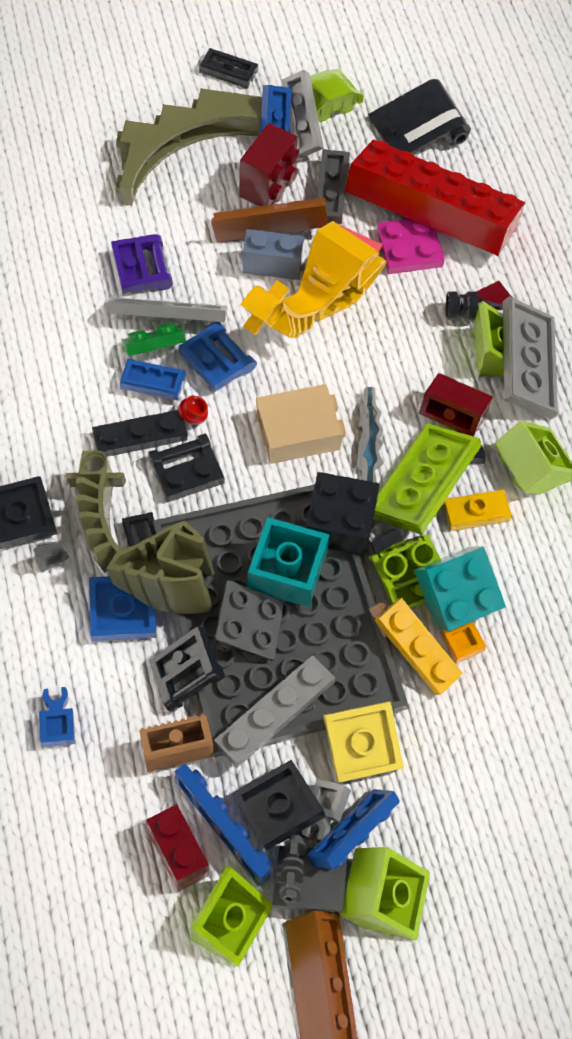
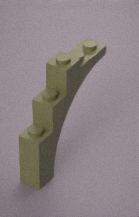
M200 88L198 99H193L192 108L163 104L161 115H156L154 124L125 120L123 131H118L116 147L121 149L122 170H124L123 175H118L116 182V192H120L121 204L132 206L138 189L148 174L164 159L182 148L216 137L234 135L259 136L262 97Z

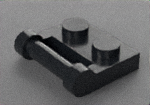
M206 433L196 436L197 439L159 452L157 449L148 452L150 464L167 503L225 483V477ZM201 451L203 455L165 469L162 464Z
M199 626L149 660L162 702L170 712L177 711L183 706L185 700L210 683L216 684L225 678L222 667L217 663L207 631ZM201 666L203 667V673L175 691L174 685Z

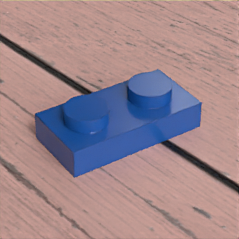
M263 85L260 133L268 123L289 132L292 88Z

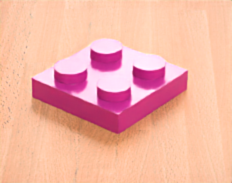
M410 219L377 223L376 230L379 242L383 244L382 253L384 260H386L385 265L388 274L442 268L444 266L445 260L436 230Z

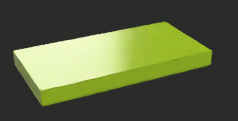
M427 423L378 493L374 519L423 535L482 446L480 438Z

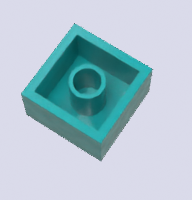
M267 517L248 570L247 587L281 600L310 607L327 555L329 534Z
M484 546L468 547L414 569L436 630L451 631L506 607Z

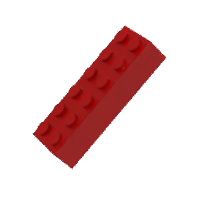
M374 139L351 163L344 191L496 256H499L515 233L526 203L513 194L500 192L491 188L486 183H478L466 178L462 173L449 171L440 167L435 162H427L415 157L411 152L398 150L389 146L384 141H376Z

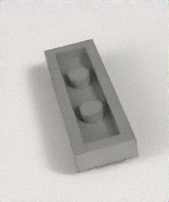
M301 70L281 79L282 87L292 88L290 131L298 136L297 149H299V158L324 149L310 73L306 70Z

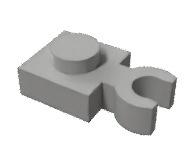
M316 779L312 792L324 809L326 817L302 830V835L312 840L314 832L320 828L317 839L321 841L331 831V820L340 822L351 790L345 785Z

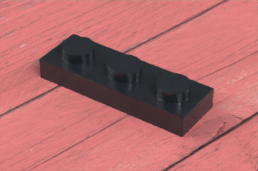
M178 410L92 427L96 451L103 452L107 457L188 440L185 422Z

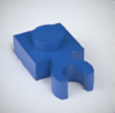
M61 687L62 695L58 700L50 699L48 688L43 690V701L49 710L39 711L40 742L42 748L76 744L73 708L64 709L69 702L66 687Z

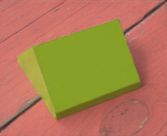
M483 301L478 306L473 327L479 377L504 376L503 314Z
M226 866L190 927L191 941L239 967L270 913L272 903L232 867Z

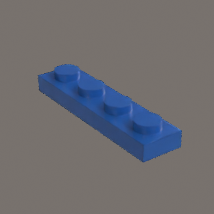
M186 763L174 771L176 784L258 887L262 886L270 879L271 869L269 866H271V862L267 855L260 848L255 850L247 841L250 836L240 822L233 823L226 814L229 812L227 806L218 795L211 796L205 788L208 786L205 778L197 769L191 771Z

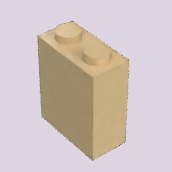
M327 384L256 397L255 414L270 464L341 449L342 438L346 436L345 426L342 419H337L335 413L338 411L336 397L334 394H329Z

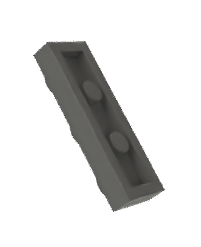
M327 149L322 151L317 198L325 197L328 223L334 221L337 224H342L345 201L344 191L347 182L350 152Z

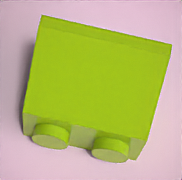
M519 421L494 443L500 452L498 454L499 459L506 467L510 468L515 476L513 478L515 485L523 492L542 494L572 481V460L550 427Z
M388 847L355 848L344 897L343 912H341L340 916L364 929L408 940H417L430 872Z

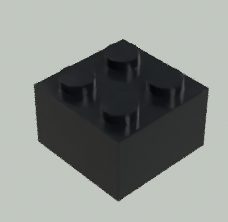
M317 472L305 528L329 534L328 549L366 556L380 483Z

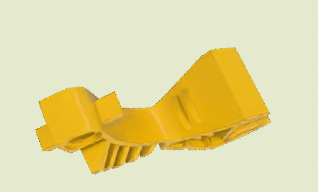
M332 221L317 230L312 240L298 292L285 298L289 288L278 280L275 281L269 291L259 285L255 286L240 304L251 314L242 327L257 335L263 326L266 325L288 338H299L300 334H304L307 329L313 328L315 319L321 321L334 315L336 312L351 307L352 304H356L378 277L386 264V260L378 256L379 252Z

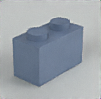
M247 229L243 249V273L299 280L304 236Z

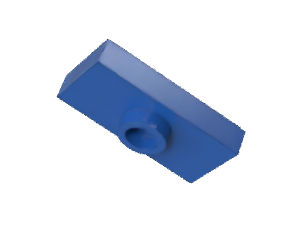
M127 359L120 380V389L178 401L186 372L176 368Z

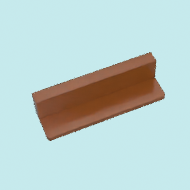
M325 197L213 213L214 218L211 219L216 242L244 239L247 229L287 233L322 228L328 224Z
M315 910L286 921L285 926L300 1039H358L340 914Z

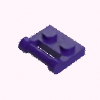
M152 234L111 241L122 294L154 288L167 290L173 286L172 276L167 272L162 252L163 241L160 235ZM142 250L151 251L156 274L148 275Z

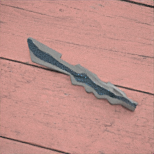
M374 387L364 388V401L361 405L358 430H362V436L358 443L356 469L362 472V480L377 483L375 470L383 465V460L379 453L384 443L381 440L383 428L379 422L381 411L376 405V390ZM373 519L372 528L380 521Z

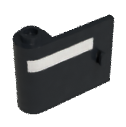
M439 79L428 80L368 114L384 142L393 148L408 151L412 154L419 152L442 138L450 145H459L467 140L471 131L469 124Z

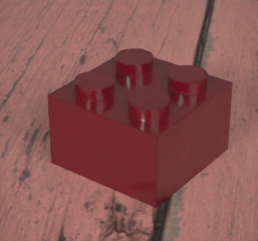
M271 123L265 126L240 159V198L257 206L273 205L274 202L280 201L285 187L288 183L292 184L298 174V168H296V161L299 156V149H297L298 136Z

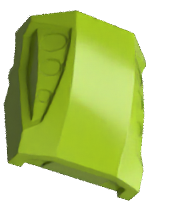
M340 69L325 70L310 76L319 122L328 120L331 112L334 113L337 110L340 113H349L354 109L356 102L358 104L363 103V93L355 88Z
M429 534L407 539L368 556L380 577L390 605L400 598L405 601L410 609L426 604L414 569L441 559Z

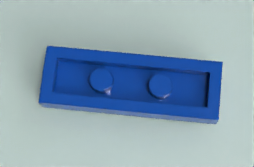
M373 789L306 855L314 867L333 870L344 864L347 860V855L356 846L364 843L369 838V833L379 823L387 820L391 816V811L401 802L395 791Z

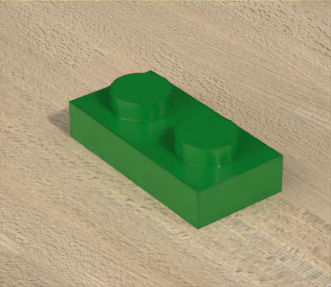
M166 323L157 326L156 331L146 333L145 330L131 332L128 334V338L121 339L125 353L128 356H133L184 343L186 339L184 331L178 325L174 326V323Z

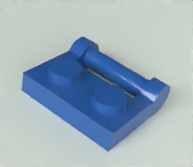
M221 322L214 323L179 345V353L214 392L242 374L252 372L257 366L256 360L250 355L247 356L226 333V328ZM212 340L218 341L235 359L236 363L232 364Z

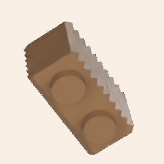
M203 713L200 717L195 715L194 718L188 717L187 720L182 718L180 722L175 719L173 723L168 721L167 724L161 723L160 726L155 724L153 728L148 726L147 729H144L142 727L139 731L147 772L214 757L213 740L207 717Z

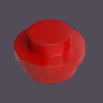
M192 395L181 401L178 411L186 422L198 425L206 420L208 405L201 397Z

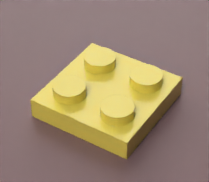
M390 701L323 715L336 782L349 781L404 768Z

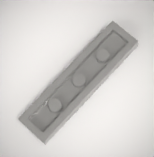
M111 297L108 301L107 314H115L116 319L130 320L132 315L144 316V320L150 322H159L161 318H173V322L178 324H189L191 320H202L203 325L211 326L216 322L226 321L227 306Z
M312 655L214 739V745L238 768L335 683V677Z

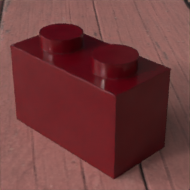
M438 372L425 391L418 414L455 431L474 437L486 418L493 396Z
M178 804L146 819L147 832L178 892L209 877V864Z

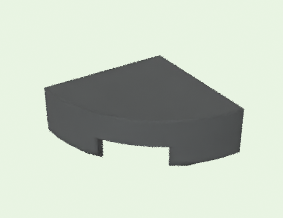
M57 543L45 544L33 549L36 565L41 572L69 558L64 547Z

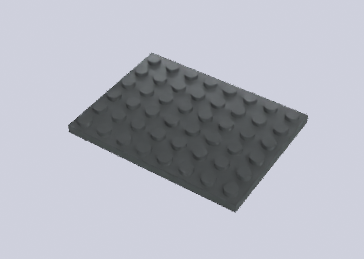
M315 484L153 520L156 534L176 523L186 521L204 538L213 566V576L203 574L212 602V609L208 612L196 614H176L182 637L197 626L206 629L217 663L225 673L224 679L216 684L210 683L197 692L202 712L206 715L210 728L214 758L224 755L214 745V739L312 655L335 677V683L264 745L326 730L323 717L325 714L387 701L391 702L393 713L404 711L408 708V702L387 638L382 635L369 608L375 606V602L360 556L357 554L328 549L310 607L283 600L284 607L274 661L235 647H230L229 652L217 650L214 638L226 580L247 587L248 570L267 517L305 528ZM202 666L192 672L193 678L204 672Z

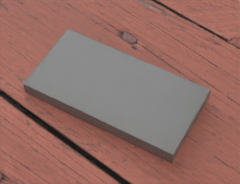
M509 296L503 301L504 400L548 419H553L558 416L555 318Z

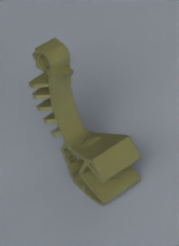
M96 450L82 451L78 473H66V477L70 487H77L79 495H76L80 512L78 514L86 535L87 544L93 552L94 560L104 573L108 571L113 585L129 595L133 594L136 599L147 606L152 605L157 610L165 612L173 610V613L196 614L210 611L213 606L203 574L213 576L214 570L204 538L186 521H182L134 546L127 548L119 547L111 534L110 503L113 487H124L126 483L125 475L123 472L112 471L108 458L103 452Z

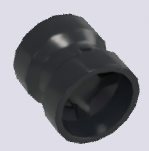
M447 291L445 301L446 319L456 320L458 317H465L466 320H475L478 310L477 291H467L465 294H459L457 291Z

